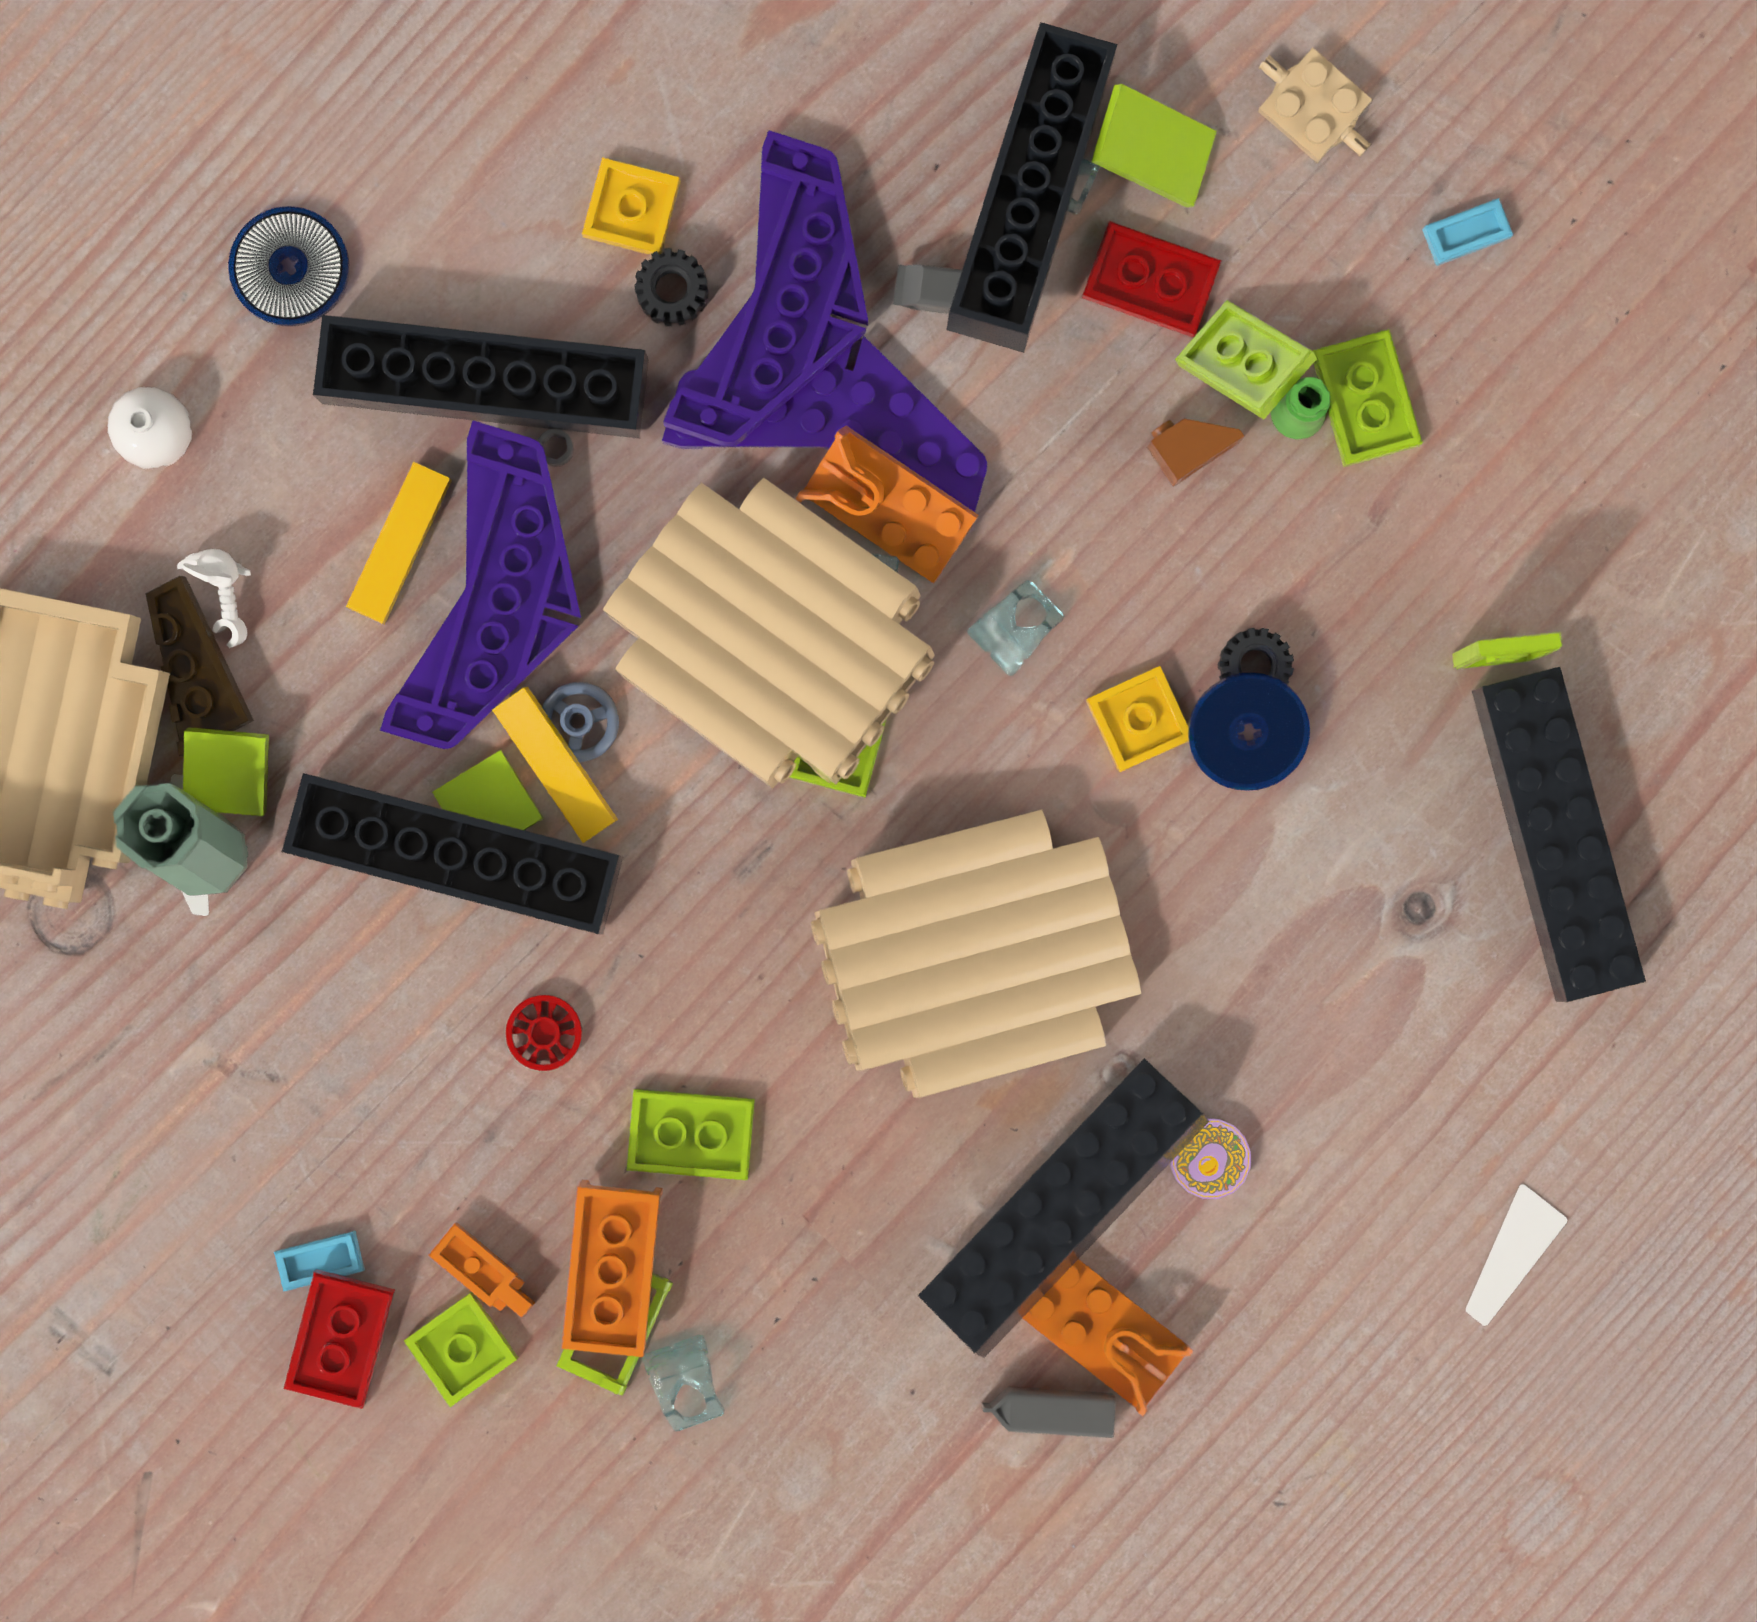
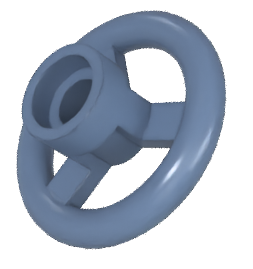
M586 682L565 684L554 690L542 706L550 720L553 710L561 715V726L570 735L568 746L579 762L590 761L601 756L611 747L616 739L619 729L617 707L612 698L596 685ZM574 694H584L593 697L602 706L590 711L581 704L567 705L562 699ZM577 714H581L585 717L584 726L578 729L573 728L571 724L572 718ZM607 719V728L602 739L593 747L581 750L583 736L590 732L593 724Z

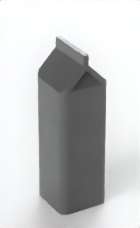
M920 264L898 265L893 305L918 311L949 314L962 270Z
M1008 1387L992 1402L982 1403L981 1406L983 1412L992 1413L1008 1432L1101 1438L1114 1437L1116 1398L1113 1393Z

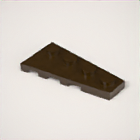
M178 576L145 593L155 643L160 647L163 666H160L161 671L170 673L168 690L172 705L169 706L172 722L176 723L179 742L176 743L179 756H184V731L187 728L235 731L253 722L254 719L186 576Z

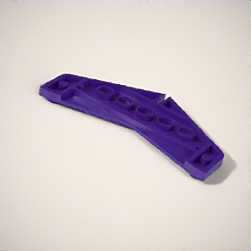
M768 130L762 146L756 275L753 293L686 386L681 387L670 402L663 421L664 427L721 446H735L866 333V328L831 317L833 314L868 326V316L838 160L830 150Z
M864 335L853 371L846 369L853 347L851 345L744 440L735 446H731L821 447L829 450L835 440L836 432L842 427L848 426L974 512L976 511L987 472V460L984 454ZM697 369L688 371L681 377L676 394L681 387L686 386ZM667 427L662 438L663 444L680 449L726 447Z
M472 420L467 437L466 587L401 690L387 708L380 731L441 749L455 747L492 712V709L497 707L579 627L578 625L543 615L544 609L548 608L581 618L545 451L542 445L535 439Z

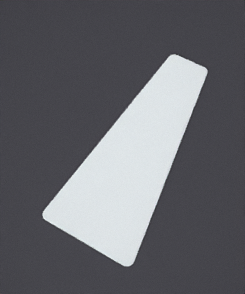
M1521 1184L1517 1190L1466 1307V1312L1484 1326L1489 1324L1567 1223V1218L1524 1184Z

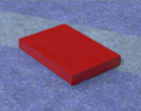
M1109 221L1082 298L1194 338L1222 260Z
M316 1269L312 1277L283 1389L363 1409L395 1289Z

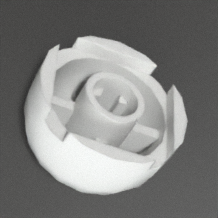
M139 387L124 393L114 403L108 416V434L114 448L125 460L143 469L158 468L163 465L166 467L175 463L186 452L192 439V429H190L187 409L175 396L158 388Z

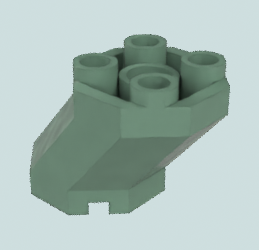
M174 784L135 786L113 812L114 824L117 825V835H115L116 847L138 866L146 868L189 896L227 893L248 868V847L245 843V834L223 815L216 813Z

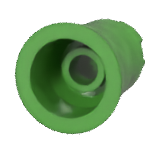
M1305 377L1299 379L1270 412L1275 428L1281 434L1291 439H1306L1313 436L1324 424L1326 412L1330 406V392L1322 383V380L1318 378ZM1299 400H1306L1310 405V409L1302 406Z

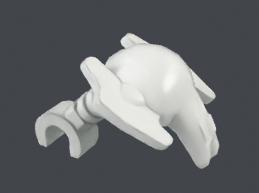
M208 549L188 555L178 563L177 569L183 568L193 576L219 588L218 595H220L222 619L216 621L213 631L218 633L227 627L230 628L232 638L227 643L229 648L243 643L247 637V628L244 622L238 618L237 602H235L236 596L233 594L235 591L232 584L239 577L238 574L250 576V570L236 563L229 553L220 549Z

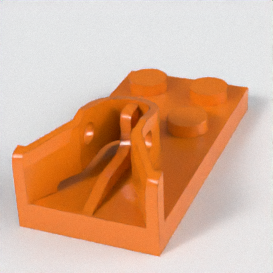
M848 426L842 427L836 432L833 444L806 487L796 496V500L800 503L806 499L812 501L934 584L979 515Z
M583 1179L579 1183L576 1196L562 1349L644 1357L659 1205L663 1188L656 1187L653 1191L595 1186L591 1185L589 1180Z
M1080 1259L1070 1267L1022 1318L1134 1406L1142 1416L1148 1411L1146 1407L1182 1359L1185 1356L1190 1357L1194 1352L1187 1343Z

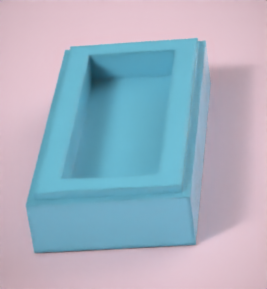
M1499 198L1426 225L1422 229L1436 266L1508 240L1513 236Z
M356 1231L274 1252L283 1292L311 1285L316 1269L342 1276L365 1270Z

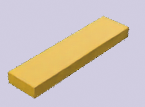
M413 462L346 605L348 609L385 625L452 480L449 477Z
M528 686L522 688L492 709L582 843H585L618 820Z

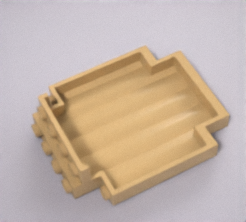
M765 478L758 482L750 491L739 509L701 482L687 497L678 513L662 529L652 547L638 560L628 578L613 592L603 608L604 612L613 621L638 638L626 651L615 670L624 679L772 789L778 781L784 783L790 777L796 767L794 761L797 757L809 764L815 773L828 783L832 781L834 784H837L841 777L847 779L858 766L859 759L857 757L866 745L872 746L876 743L884 731V726L882 725L891 712L896 714L903 708L909 698L907 691L916 679L922 681L934 665L932 658L935 655L932 648L900 625L902 620L908 621L920 605L918 599L921 595L917 586Z
M0 588V888L5 889V897L29 901L31 894L44 897L43 905L68 909L69 902L81 903L91 857H93L92 865L110 869H117L118 863H130L131 859L116 847L115 835H117V825L114 824L113 812L135 786L147 785L170 673L132 665L141 622L139 617Z
M1043 810L851 860L852 868L848 869L847 873L853 893L859 892L861 900L814 912L816 920L811 921L815 942L817 945L823 944L827 960L821 962L827 985H834L837 1000L832 1001L835 1019L838 1025L844 1024L848 1040L843 1041V1049L848 1064H855L856 1071H862L904 1059L905 1067L900 1068L902 1082L907 1092L912 1091L913 1097L916 1098L1106 1046L1104 1032L1095 1006L1141 994L1138 974L1131 957L1127 933L1120 916L1116 893L1109 876L1107 860L1100 838L1095 837L1053 849Z

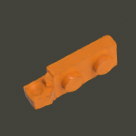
M457 1222L453 1224L429 1254L435 1262L489 1307L494 1306L499 1311H502L507 1305L522 1318L535 1304L520 1289L525 1282L518 1276L519 1274Z

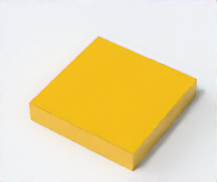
M602 157L582 231L583 238L649 255L658 251V254H661L678 193L680 178Z
M1160 666L1086 699L1119 773L1194 739Z

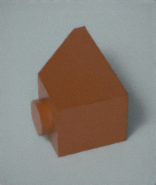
M1185 418L1174 425L1170 419L1151 432L1154 439L1149 442L1147 449L1174 487L1238 445L1244 438V434L1240 429Z

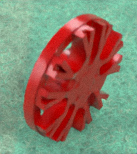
M537 995L522 1001L512 1011L506 1025V1041L511 1054L522 1065L538 1071L554 1070L565 1065L578 1051L582 1039L581 1021L574 1008L563 999L552 995ZM542 1001L549 1002L548 1017H542ZM532 1003L537 1011V1017L534 1020L528 1019L522 1012L525 1007ZM557 1005L563 1007L568 1012L559 1021L553 1018V1012ZM518 1019L529 1023L528 1030L514 1026L515 1020ZM573 1020L575 1028L561 1031L559 1024ZM513 1034H526L528 1042L516 1048ZM562 1035L575 1036L571 1049L561 1044L560 1037ZM532 1044L536 1047V1050L527 1060L522 1055ZM555 1044L565 1056L561 1060L557 1058L551 1049ZM541 1049H545L549 1053L550 1064H537L538 1052Z

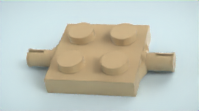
M1312 47L1297 65L1288 70L1274 60L1271 55L1262 62L1259 69L1273 79L1276 85L1273 93L1259 107L1258 112L1317 164L1331 148L1341 144L1342 141L1355 151L1359 157L1370 147L1371 143L1356 132L1354 127L1358 117L1371 104L1373 99L1316 49Z

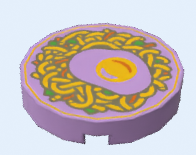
M1207 1118L1209 1123L1170 1162V1167L1175 1180L1188 1193L1202 1199H1220L1233 1194L1245 1182L1251 1168V1151L1245 1136L1234 1125L1220 1119Z

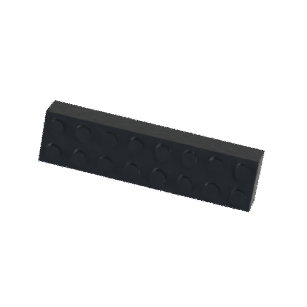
M1040 22L949 310L946 330L1022 353L1025 352L1110 76L1118 44Z
M322 315L313 396L321 404L640 439L649 359L646 351L643 349Z
M1561 667L1486 685L1473 690L1472 695L1555 1001L1571 1002L1646 982Z
M305 773L302 774L282 848L283 853L599 935L604 933L623 861V856Z
M1144 1058L920 1292L918 1297L974 1354L985 1358L1209 1123V1120L1204 1113Z

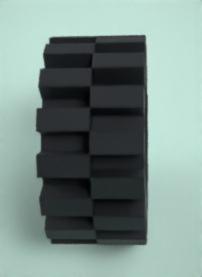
M671 248L664 249L665 253L658 254V251L651 254L652 258L649 261L645 258L641 263L642 269L640 271L637 270L635 276V292L643 312L647 316H651L652 321L658 324L660 321L664 322L665 326L672 327V323H678L679 326L686 324L685 321L690 318L692 321L696 319L699 310L703 311L706 306L705 299H708V283L702 265L697 263V259L691 255L689 257L685 251L680 249L676 253L672 252ZM666 274H678L687 282L686 294L676 302L664 301L656 292L659 279Z
M1250 628L1236 634L1226 643V646L1219 655L1221 658L1218 662V670L1221 673L1219 676L1221 683L1224 682L1225 685L1237 681L1250 680L1242 673L1241 659L1246 652L1259 650L1265 653L1271 662L1269 675L1260 681L1271 683L1283 690L1290 682L1289 678L1293 675L1294 668H1292L1294 657L1288 651L1290 646L1287 642L1283 643L1279 634L1276 632L1272 634L1268 632L1269 629L1265 628L1260 630Z

